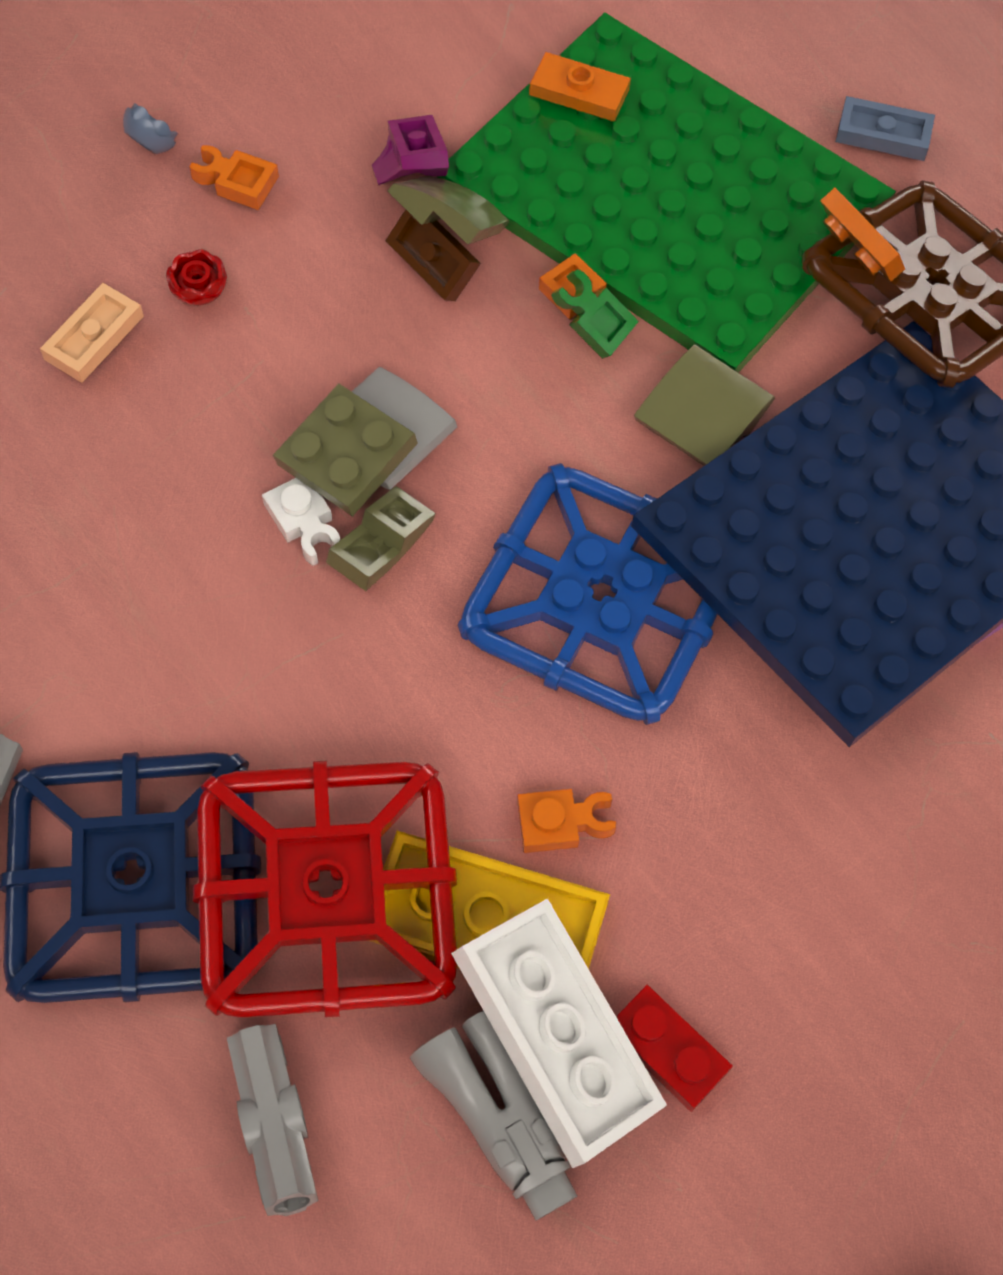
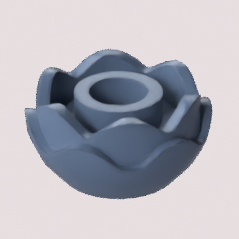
M134 103L131 108L128 107L124 112V133L154 154H160L172 149L176 144L174 139L178 133L171 131L166 122L156 120L150 116L144 107Z

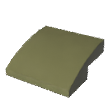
M424 176L394 183L388 190L421 225L442 219L468 245L500 234L510 221L482 196L466 187L442 178Z
M694 344L657 384L634 414L637 422L705 466L737 444L742 437H747L775 400V396Z

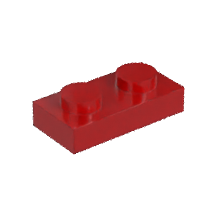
M648 984L616 1016L645 1068L691 1113L733 1067L726 1058Z

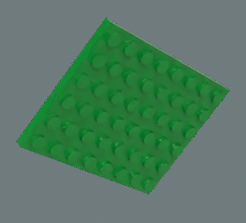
M604 12L559 56L631 78L630 89L615 122L530 96L529 83L448 159L449 169L447 176H437V178L457 183L488 200L510 220L505 227L507 230L560 264L576 253L607 283L606 288L629 311L689 350L695 344L739 373L819 285L811 275L804 272L802 268V255L817 241L831 233L823 223V220L828 215L820 200L836 187L859 211L865 207L873 208L895 195L896 191ZM850 243L831 256L844 257L854 246V243Z

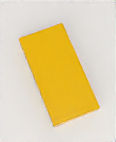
M397 830L383 870L428 867L426 839ZM449 846L450 867L455 868L457 873V885L452 887L457 949L548 898L589 969L610 894ZM429 889L384 890L386 924L423 956L435 961ZM369 940L370 942L380 944L377 940Z

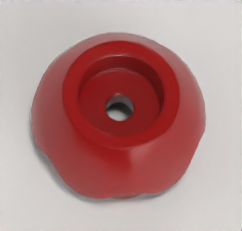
M203 249L177 255L172 262V266H169L166 272L171 293L183 303L194 306L206 305L215 301L221 295L227 283V274L221 259Z

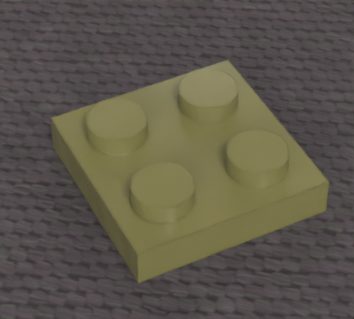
M338 384L273 454V457L278 466L353 517L418 442L414 432L341 384Z

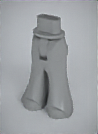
M481 1011L467 1019L462 1028L489 1070L501 1094L505 1109H499L456 1028H451L422 1045L410 1056V1060L421 1075L437 1088L459 1113L494 1171L514 1191L512 1194L515 1199L523 1196L533 1217L537 1221L578 1196L565 1173L571 1166L569 1161H565V1155L486 1014L484 1011Z

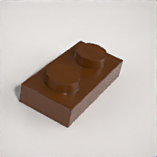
M406 209L385 240L445 301H456L481 265L438 221L421 225Z

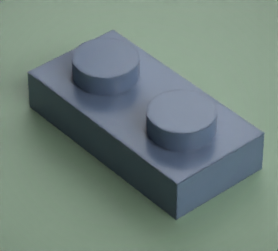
M846 96L835 142L925 161L935 115Z

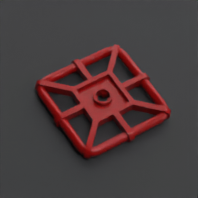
M326 760L313 761V767L235 771L220 775L217 778L210 776L201 785L203 793L200 796L197 810L199 883L193 885V902L199 904L200 980L204 996L207 999L205 1003L206 1008L215 1016L223 1013L227 1016L245 1018L325 1012V1018L340 1017L339 1011L422 1005L436 1001L440 997L446 1000L456 989L453 981L456 978L457 963L451 954L457 950L452 887L457 885V873L455 868L450 867L445 795L441 782L437 778L439 771L429 763L424 766L410 762L327 766ZM405 784L370 823L330 825L328 788ZM314 789L316 826L276 829L236 794ZM422 796L428 867L383 870L381 837L415 800ZM220 808L229 812L266 844L267 878L222 880ZM331 871L333 880L342 881L341 889L334 890L332 897L322 898L319 891H311L309 888L310 883L319 881L320 872ZM429 889L435 965L386 924L384 890ZM268 898L269 932L224 979L222 903L228 900ZM377 940L419 976L422 981L338 987L336 943ZM321 944L323 988L239 994L240 990L281 946Z

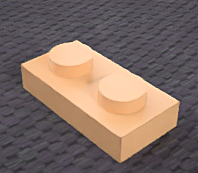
M102 283L40 348L44 360L83 383L144 317L141 305Z

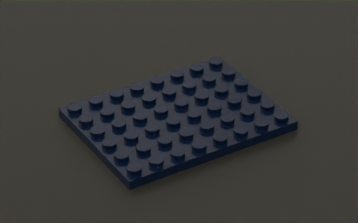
M912 321L903 328L933 353L931 336L915 321ZM885 340L634 514L631 527L850 748L1003 623V400L976 376L961 383H956L953 388L939 386L937 380L923 373Z

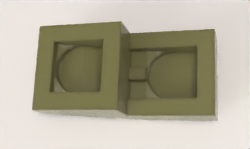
M395 486L365 509L361 525L329 548L326 563L364 591H367L415 544L433 522L435 513Z

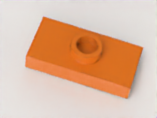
M545 52L530 82L529 95L615 122L630 89L631 78Z

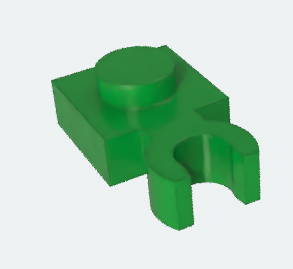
M574 270L566 277L575 286V296L569 295L562 287L551 294L552 299L559 307L572 309L577 314L569 325L602 359L609 357L639 321L606 287L594 294L589 277L581 270Z

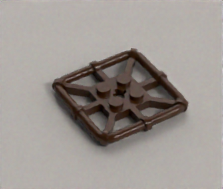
M921 180L918 185L901 190L873 208L865 207L859 210L865 219L900 254L905 270L893 281L890 282L880 271L872 276L856 259L831 256L852 243L849 238L841 243L830 233L803 253L802 268L804 272L811 275L816 282L863 321L862 327L871 335L878 333L923 373L937 380L939 386L953 388L956 383L972 378L1003 356V325L983 309L989 304L1003 306V283L995 282L984 270L978 267V265L992 256L1003 264V232L998 228L991 230L948 194L935 188L934 182ZM914 205L918 238L905 245L881 224ZM934 209L973 239L977 245L961 254L947 240L940 237L937 233ZM927 280L934 281L936 284L932 285ZM849 282L873 285L891 301L885 305H875ZM907 314L931 334L933 353L898 325L895 320ZM963 322L987 343L959 362V359L954 358L951 330Z

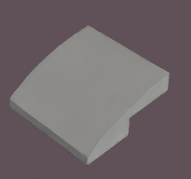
M378 367L352 391L415 433L418 444L380 485L389 491L458 427L455 419L432 399L405 380L381 367Z

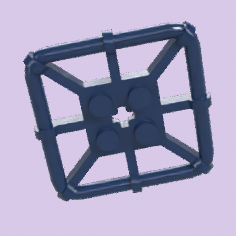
M138 752L124 753L122 759L46 764L34 767L29 771L23 768L13 778L16 784L12 788L9 800L6 872L0 875V891L6 893L3 968L7 982L6 992L17 1002L24 999L30 1002L52 1003L122 997L123 1002L126 1003L140 1001L141 995L203 991L200 980V968L139 971V929L179 926L200 944L199 920L189 912V878L198 877V857H189L188 827L197 819L199 799L203 791L200 786L175 812L139 814L141 779L212 774L211 776L217 778L220 775L235 771H249V762L238 753L229 755L209 752L140 757ZM122 781V816L81 818L51 792L47 786ZM254 793L236 794L254 810ZM32 799L39 802L72 832L71 866L30 869ZM232 816L233 854L221 855L222 875L233 876V880L254 879L256 875L261 873V857L255 854V835ZM136 860L140 869H146L143 877L137 878L136 883L126 885L123 879L115 878L116 871L126 869L127 861ZM71 887L70 919L27 962L29 893L36 889ZM257 899L234 900L235 950L233 951L223 942L224 979L258 944ZM121 931V974L42 980V977L84 934Z

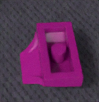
M433 115L388 121L389 136L387 145L372 164L378 186L398 177L414 173L429 176H447L449 169L448 151Z

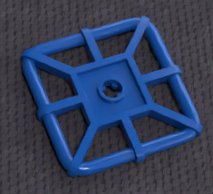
M562 463L548 466V472L543 474L535 483L507 533L500 534L493 546L495 554L467 600L461 616L462 619L457 624L461 637L469 640L482 651L544 679V686L557 691L561 687L622 717L636 721L643 720L646 725L659 722L660 715L665 713L674 702L700 648L708 646L713 636L711 627L718 614L703 599L693 618L687 620L656 606L655 603L664 586L683 579L668 563L661 564L633 551L641 536L631 527V523L619 544L586 530L570 488L633 516L657 498L645 494L642 498L582 470L570 467L564 468ZM553 493L571 536V540L559 561L526 547L524 544ZM512 563L549 579L537 600L489 614L484 613ZM600 583L607 584L616 595L614 598L604 596L601 601L595 600L593 598L594 590L591 586L594 584L599 585ZM541 620L570 635L558 657L553 661L496 633ZM644 624L681 640L654 693L648 687L633 649V645ZM584 641L618 657L633 698L570 669Z

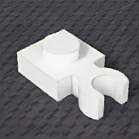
M297 478L262 494L264 506L287 543L301 536L303 556L310 565L318 564L317 553L313 548L315 544L326 542L332 547L340 541L337 530L326 524L332 521V514L322 495Z

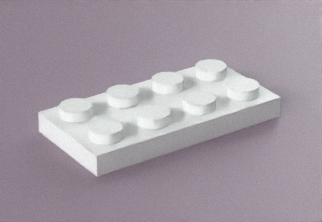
M548 898L451 953L572 1168L585 1164L667 1106Z

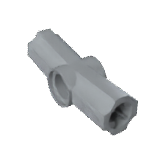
M276 1024L256 1025L239 1030L238 1033L227 1037V1042L241 1099L237 1101L239 1120L249 1155L253 1154L255 1173L262 1203L267 1216L293 1215L305 1211L308 1206L319 1201L304 1141L305 1138H308V1132L295 1084L291 1085L287 1070L288 1064Z

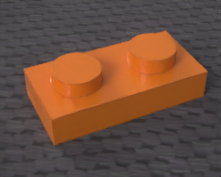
M836 187L820 200L828 215L823 220L825 226L841 243L847 238L859 249L854 254L855 257L872 276L880 271L891 282L905 270L900 254Z

